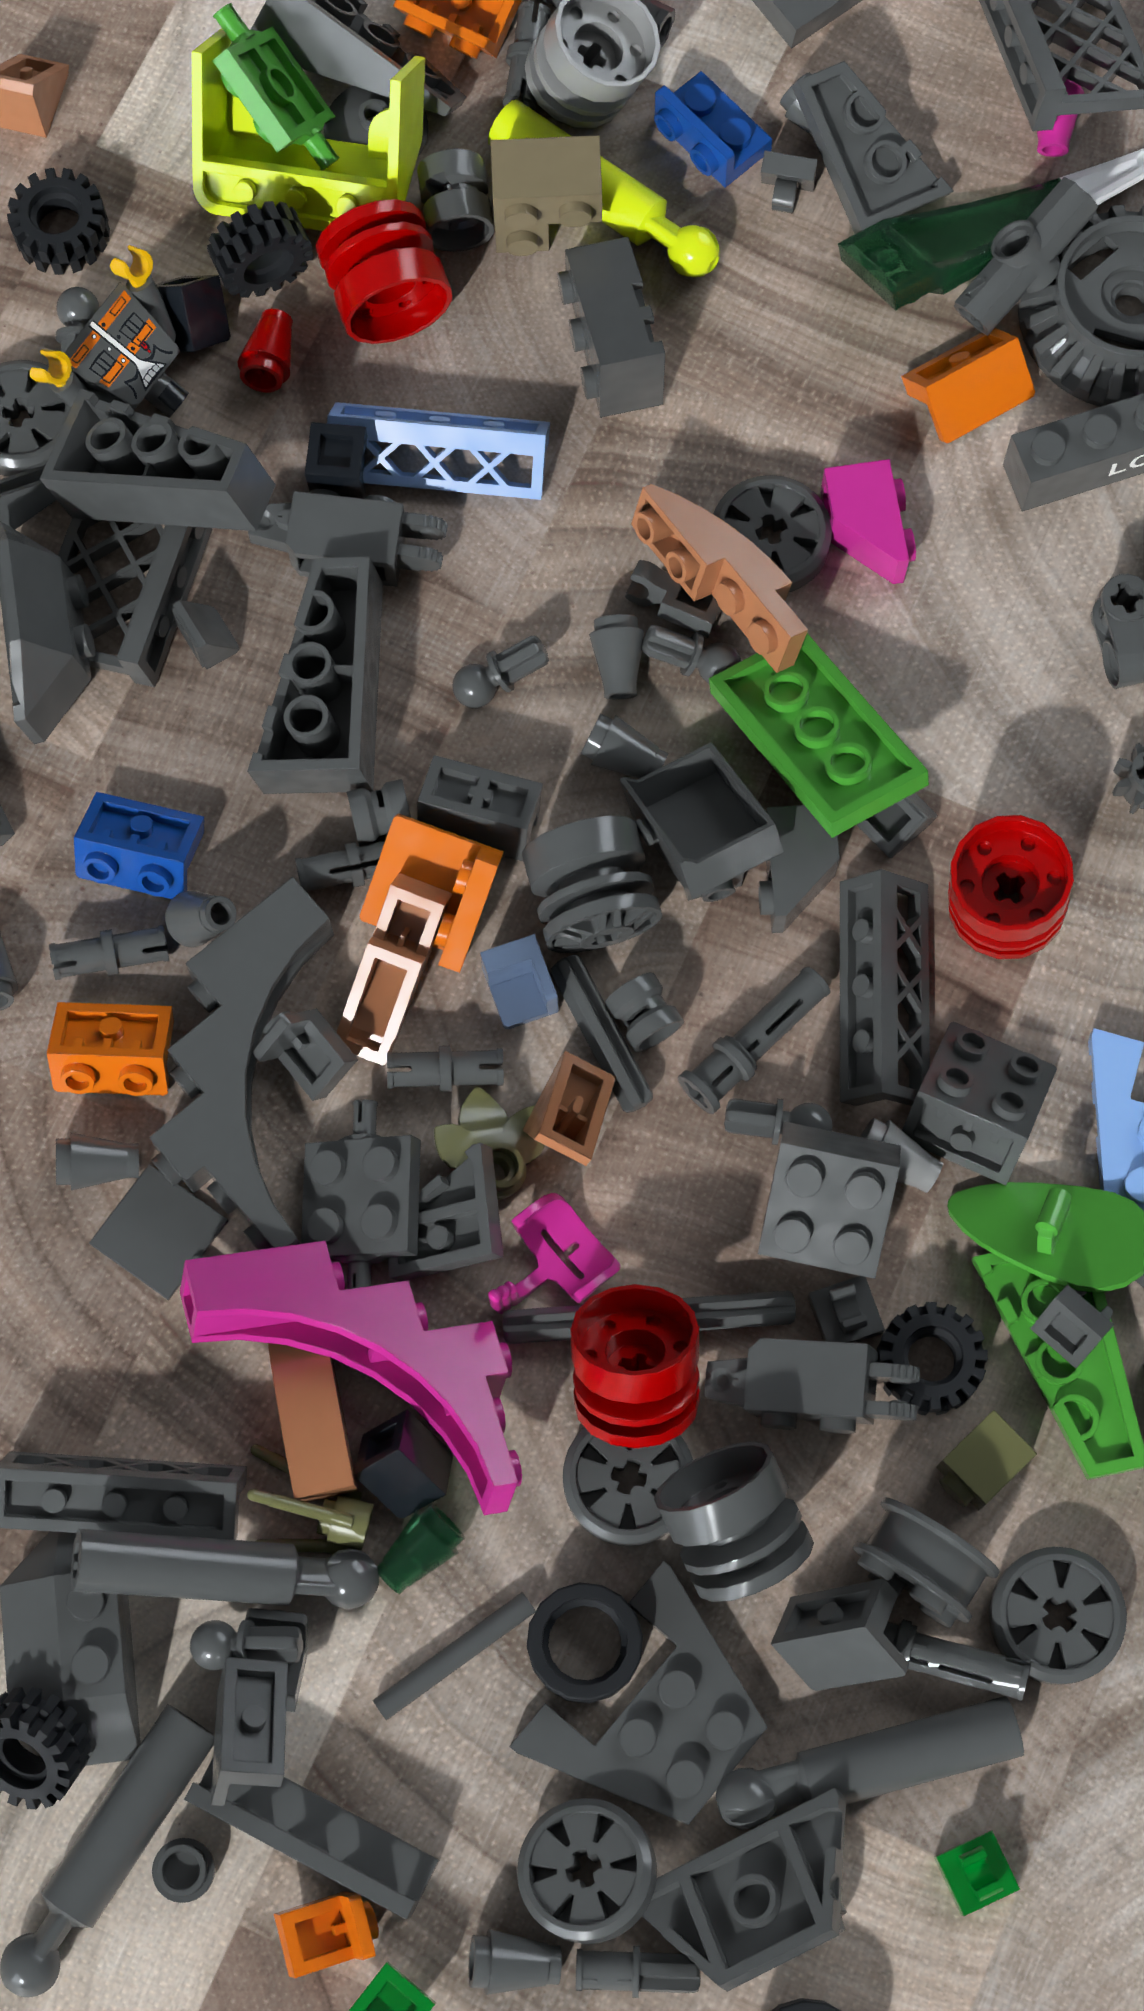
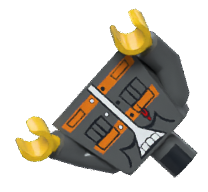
M128 245V250L133 257L131 267L129 268L124 261L113 258L110 263L111 271L115 275L128 279L126 286L119 282L65 352L41 349L40 353L49 362L48 371L32 367L30 377L36 382L50 384L51 390L70 408L81 388L95 393L99 400L108 403L117 400L129 404L133 410L145 398L170 418L189 394V392L164 373L180 352L175 343L176 332L165 302L152 275H150L153 269L151 255L145 250Z

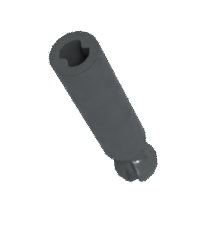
M78 1529L74 1540L71 1561L72 1591L273 1605H289L296 1594L325 1596L333 1606L353 1609L361 1607L370 1601L379 1586V1571L374 1561L365 1552L351 1548L339 1550L326 1559L299 1557L294 1544Z
M1002 1696L797 1752L795 1761L762 1770L738 1768L726 1774L717 1787L716 1801L721 1818L728 1825L739 1830H752L768 1822L771 1817L782 1815L833 1788H837L843 1794L847 1805L1024 1756L1023 1741L1013 1707L1008 1697Z
M166 1705L41 1892L49 1913L35 1933L21 1935L11 1941L5 1948L0 1962V1975L4 1986L19 1997L29 1998L45 1993L55 1984L60 1972V1953L58 1948L72 1927H94L214 1746L215 1735L173 1706Z

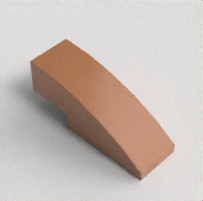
M401 873L391 883L373 936L366 946L336 1032L353 1054L386 1066L387 1051H392L453 893Z
M268 1343L274 1389L294 1499L311 1502L358 1491L333 1358L288 1345Z

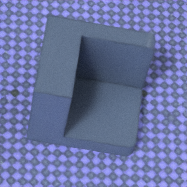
M535 934L480 952L482 970L505 1029H512L559 1012L558 996Z

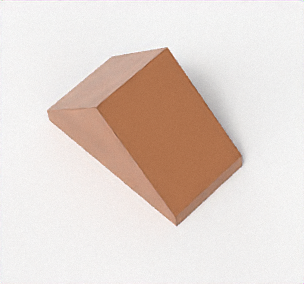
M18 54L1 63L0 128L47 138L68 78L69 65Z
M565 1051L557 1062L523 1131L534 1140L587 1166L592 1160L616 1076Z

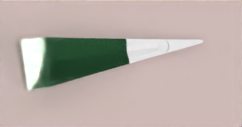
M1144 148L1063 177L1076 182L1080 188L1094 199L1097 205H1100L1144 179ZM1063 177L973 202L883 219L839 242L838 247L841 261L895 311L907 304L914 303L928 293L944 295L977 276L994 257L991 252V246L998 232L1014 221L1027 220Z

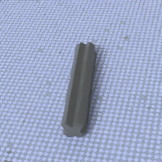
M575 954L559 960L551 968V975L600 1068L616 1076L612 1091L622 1110L630 1113L645 1107L653 1100V1093L582 958Z

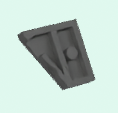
M482 1143L472 1145L465 1151L468 1159L447 1177L437 1175L421 1189L419 1194L417 1256L388 1258L390 1279L399 1282L408 1281L504 1257L492 1147Z

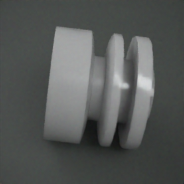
M562 0L547 24L538 34V37L529 47L525 62L527 85L538 105L555 120L574 128H596L612 121L657 63L661 46L658 27L647 6L640 0Z

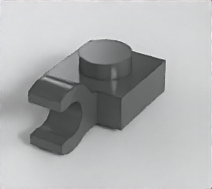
M639 560L630 579L632 582L625 598L640 606L661 604L658 617L695 633H700L708 638L721 612L713 595L711 594L693 601L683 587L670 577L668 572L663 571L649 561Z

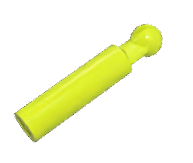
M512 100L500 111L494 120L489 132L488 144L491 146L490 140L572 136L519 100ZM600 156L602 222L622 236L628 237L629 241L637 246L653 238L667 248L671 266L677 273L683 276L702 277L710 273L717 265L720 256L719 244L715 235L705 227L687 225L681 228L667 219V201L663 197Z

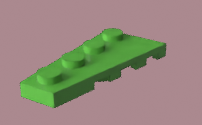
M993 1253L974 1256L972 1263L1086 1479L1091 1480L1143 1469L1144 1444L1114 1328L1112 1327L1077 1368L1073 1367L1030 1329L1065 1286L1034 1275ZM1087 1292L1083 1297L1099 1312L1108 1305L1104 1292Z

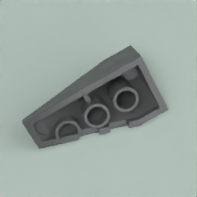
M266 0L251 28L252 30L262 32L273 27L302 69L389 98L390 79L414 56H421L412 52L406 54L399 47L400 42L398 39L400 34L390 24H382L381 26L372 22L363 13L368 6L364 0ZM425 58L423 109L447 116L462 106L466 96Z

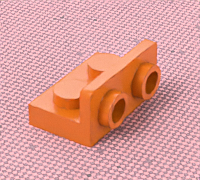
M57 1002L47 1049L53 1089L57 1092H71L75 1094L167 1095L169 1089L167 1070L169 1052L167 1049L170 1048L174 1025L172 1006Z

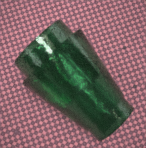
M431 1503L423 1512L419 1510L414 1512L383 1557V1560L377 1565L378 1575L392 1590L401 1594L407 1587L412 1586L459 1553L456 1547L465 1539V1536L440 1508Z

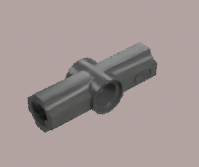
M1063 177L1027 220H1018L1006 225L998 232L992 242L991 252L994 256L992 260L956 299L954 307L959 314L978 331L988 336L1025 293H1034L1046 288L1059 272L1060 260L1057 256L1097 212L1096 209L1099 206L1094 199L1080 188L1076 182Z

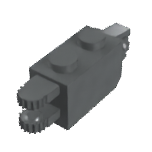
M314 489L309 493L294 491L292 503L268 504L257 531H248V535L252 544L287 552L292 567L300 576L309 577L314 558L370 556L383 585L398 587L400 569L433 572L438 571L442 567V552L426 546L404 544L405 538L442 540V538L446 537L448 524L443 518H438V516L404 512L403 503H396L385 496L368 495L364 499L342 497L338 493L327 489Z
M760 1338L748 1349V1358L708 1361L705 1397L713 1401L743 1407L750 1414L761 1417L760 1426L794 1430L797 1427V1420L820 1421L819 1430L852 1434L856 1433V1424L874 1425V1419L916 1420V1405L901 1400H891L890 1402L875 1401L877 1381L901 1385L919 1382L920 1368L910 1365L878 1363L879 1353L869 1344Z

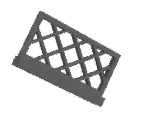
M979 0L1032 131L1053 130L1056 118L1060 115L1144 109V55L1119 0H1074L1071 4L1064 0ZM1086 2L1104 11L1106 17L1104 20H1101L1080 8ZM1038 6L1059 18L1053 24L1035 15L1033 9ZM1070 22L1091 33L1087 40H1084L1063 28ZM1100 39H1103L1121 48L1122 54L1120 57H1117L1096 46ZM1053 42L1075 53V55L1068 61L1051 52L1048 46ZM1086 59L1108 71L1103 77H1100L1079 65ZM1118 75L1137 85L1139 90H1125L1111 82ZM1069 79L1091 92L1068 95L1064 83Z
M72 518L58 556L61 557L73 574L87 566L89 567L97 582L87 588L89 603L104 595L113 612L89 626L93 639L120 625L125 634L117 656L98 652L95 648V656L89 657L90 667L126 674L136 684L155 687L177 628L172 612V604L178 600H187L212 528L165 525L163 528L161 524L134 523L120 530L116 521H108L115 534L87 550L82 541L86 529L101 520ZM156 527L161 536L157 548L137 560L128 543ZM122 547L131 564L103 579L94 562ZM138 576L143 585L139 598L119 609L110 591Z

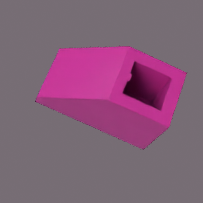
M890 459L824 468L820 494L830 516L831 543L890 583H904L908 563L916 559V547L912 529H903L900 512L906 510L905 488L901 478L893 479Z

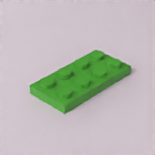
M808 633L794 666L776 673L764 657L756 653L709 678L710 693L831 838L929 785L928 770Z

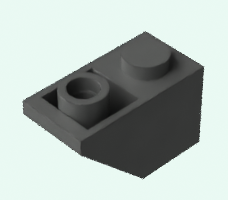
M805 805L767 807L766 809L767 814L776 824L784 850L783 853L766 861L768 881H759L760 915H770L772 933H783L836 875L840 859L838 835L831 838Z

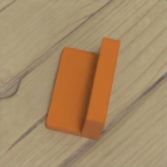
M994 328L988 336L981 332L901 376L907 395L927 404L938 438L945 443L958 439L1035 395V389L1018 337Z

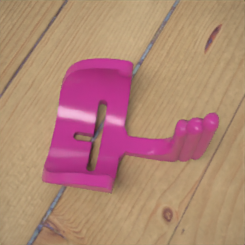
M549 1193L529 1205L511 1221L524 1244L536 1258L538 1268L516 1285L507 1281L504 1285L488 1292L490 1305L496 1312L502 1314L504 1311L510 1310L512 1306L522 1302L547 1280L557 1283L573 1300L581 1303L620 1270V1263L591 1233L561 1195ZM542 1232H547L563 1253L573 1244L579 1245V1248L570 1254L568 1259L584 1275L583 1279L577 1278L542 1237Z

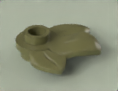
M480 1087L474 1088L460 1108L458 1125L443 1124L434 1128V1140L438 1155L449 1168L455 1170L468 1159L465 1151L472 1145L482 1143L492 1147L493 1162L500 1165L505 1173L504 1179L496 1180L497 1199H505L512 1196L521 1188L525 1181L526 1165L535 1160L544 1150V1144L534 1140L523 1131L535 1105L526 1107L508 1117L502 1107L486 1091Z

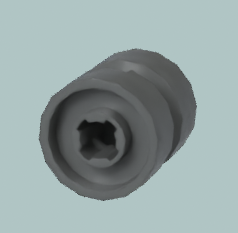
M458 148L441 150L424 158L417 167L421 202L424 204L422 211L426 222V231L432 237L433 248L450 252L467 251L479 247L490 240L494 234V224L490 199L487 197L488 184L484 159L476 152Z

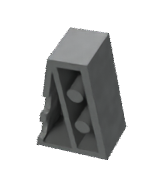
M623 237L565 249V271L557 272V280L563 305L571 303L573 305L575 318L569 319L573 349L575 352L584 350L587 366L580 367L586 399H596L600 418L663 405L665 350L662 341L654 342L650 324H654V315L651 306H645L641 291L643 289V281L629 238Z

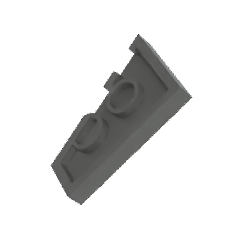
M845 61L804 77L792 85V89L855 236L942 199L954 192L943 177L938 179L920 158L922 152L912 140L906 141L885 117V108Z

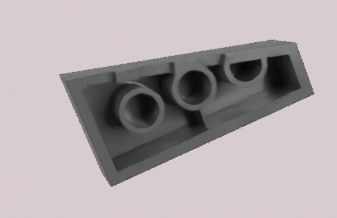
M81 388L40 476L42 483L71 518L257 531L276 485L246 443L195 426L185 429L175 425L168 417L156 413L150 417L135 412L129 404L113 400L111 403L99 400L95 393Z
M370 556L314 558L294 622L296 631L289 653H284L278 672L281 679L272 706L268 705L262 723L264 732L258 752H253L247 770L263 794L337 793L365 788L369 792L373 791L383 582Z

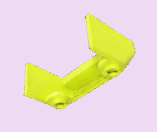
M219 29L192 51L193 192L196 200L205 210L215 215L230 217L236 211H239L241 215L248 213L247 206L256 204L258 209H262L265 201H273L275 207L281 201L287 203L288 207L292 206L295 209L303 228L323 231L337 217L355 207L379 200L398 199L406 201L422 143L425 57L414 56L390 79V106L379 112L369 126L368 145L326 139L340 158L321 171L319 165L304 144H292L277 153L273 146L258 134L254 127L252 116L240 99L232 95L224 86L221 72L212 61L231 44V40L223 29Z

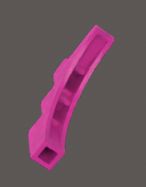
M326 1241L185 1260L180 1296L192 1343L244 1340L288 1345L333 1358L374 1378L411 1404L443 1437L466 1472L484 1516L508 1511L515 1489L521 1485L522 1470L518 1454L515 1450L508 1451L503 1435L506 1421L504 1408L499 1398L506 1378H510L512 1375V1358L508 1345L505 1342L499 1343L493 1321L428 1330L426 1309L422 1302L415 1303L409 1280L345 1290L341 1265L339 1262H331Z

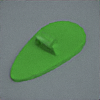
M1008 1182L1007 1185L995 1183L958 1191L948 1200L949 1216L962 1232L982 1248L1045 1280L1063 1286L1068 1284L1077 1291L1103 1293L1124 1288L1144 1274V1210L1134 1201L1114 1192L1074 1185Z

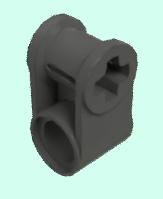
M1119 574L1112 577L1105 584L1101 596L1095 602L1091 612V622L1101 648L1105 673L1114 689L1144 683V581L1132 574Z

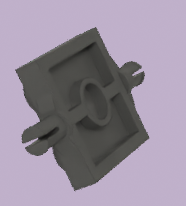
M374 1100L353 1101L352 1135L338 1141L305 1143L301 1244L326 1241L331 1261H340L348 1264L347 1289L371 1286V1268L373 1264H378L390 1257L417 1256L421 1140L412 1135L389 1137L376 1135L378 1102Z

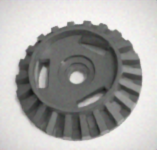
M1113 205L1106 213H1095L1057 256L1060 260V269L1055 279L1046 288L1038 292L1025 293L1018 301L1019 325L1023 340L1037 366L1058 387L1070 395L1098 407L1144 393V350L1120 348L1096 337L1099 336L1144 349V312L1137 316H1127L1121 313L1115 304L1118 298L1129 295L1138 298L1144 305V206L1141 207L1139 212L1126 211L1124 205ZM1109 248L1114 251L1082 280L1071 272L1079 262L1096 252Z

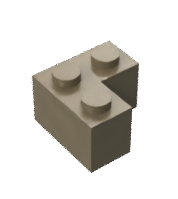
M599 135L490 140L496 253L509 252L515 256H528L537 251H549L548 224L582 227L590 222H602V178Z

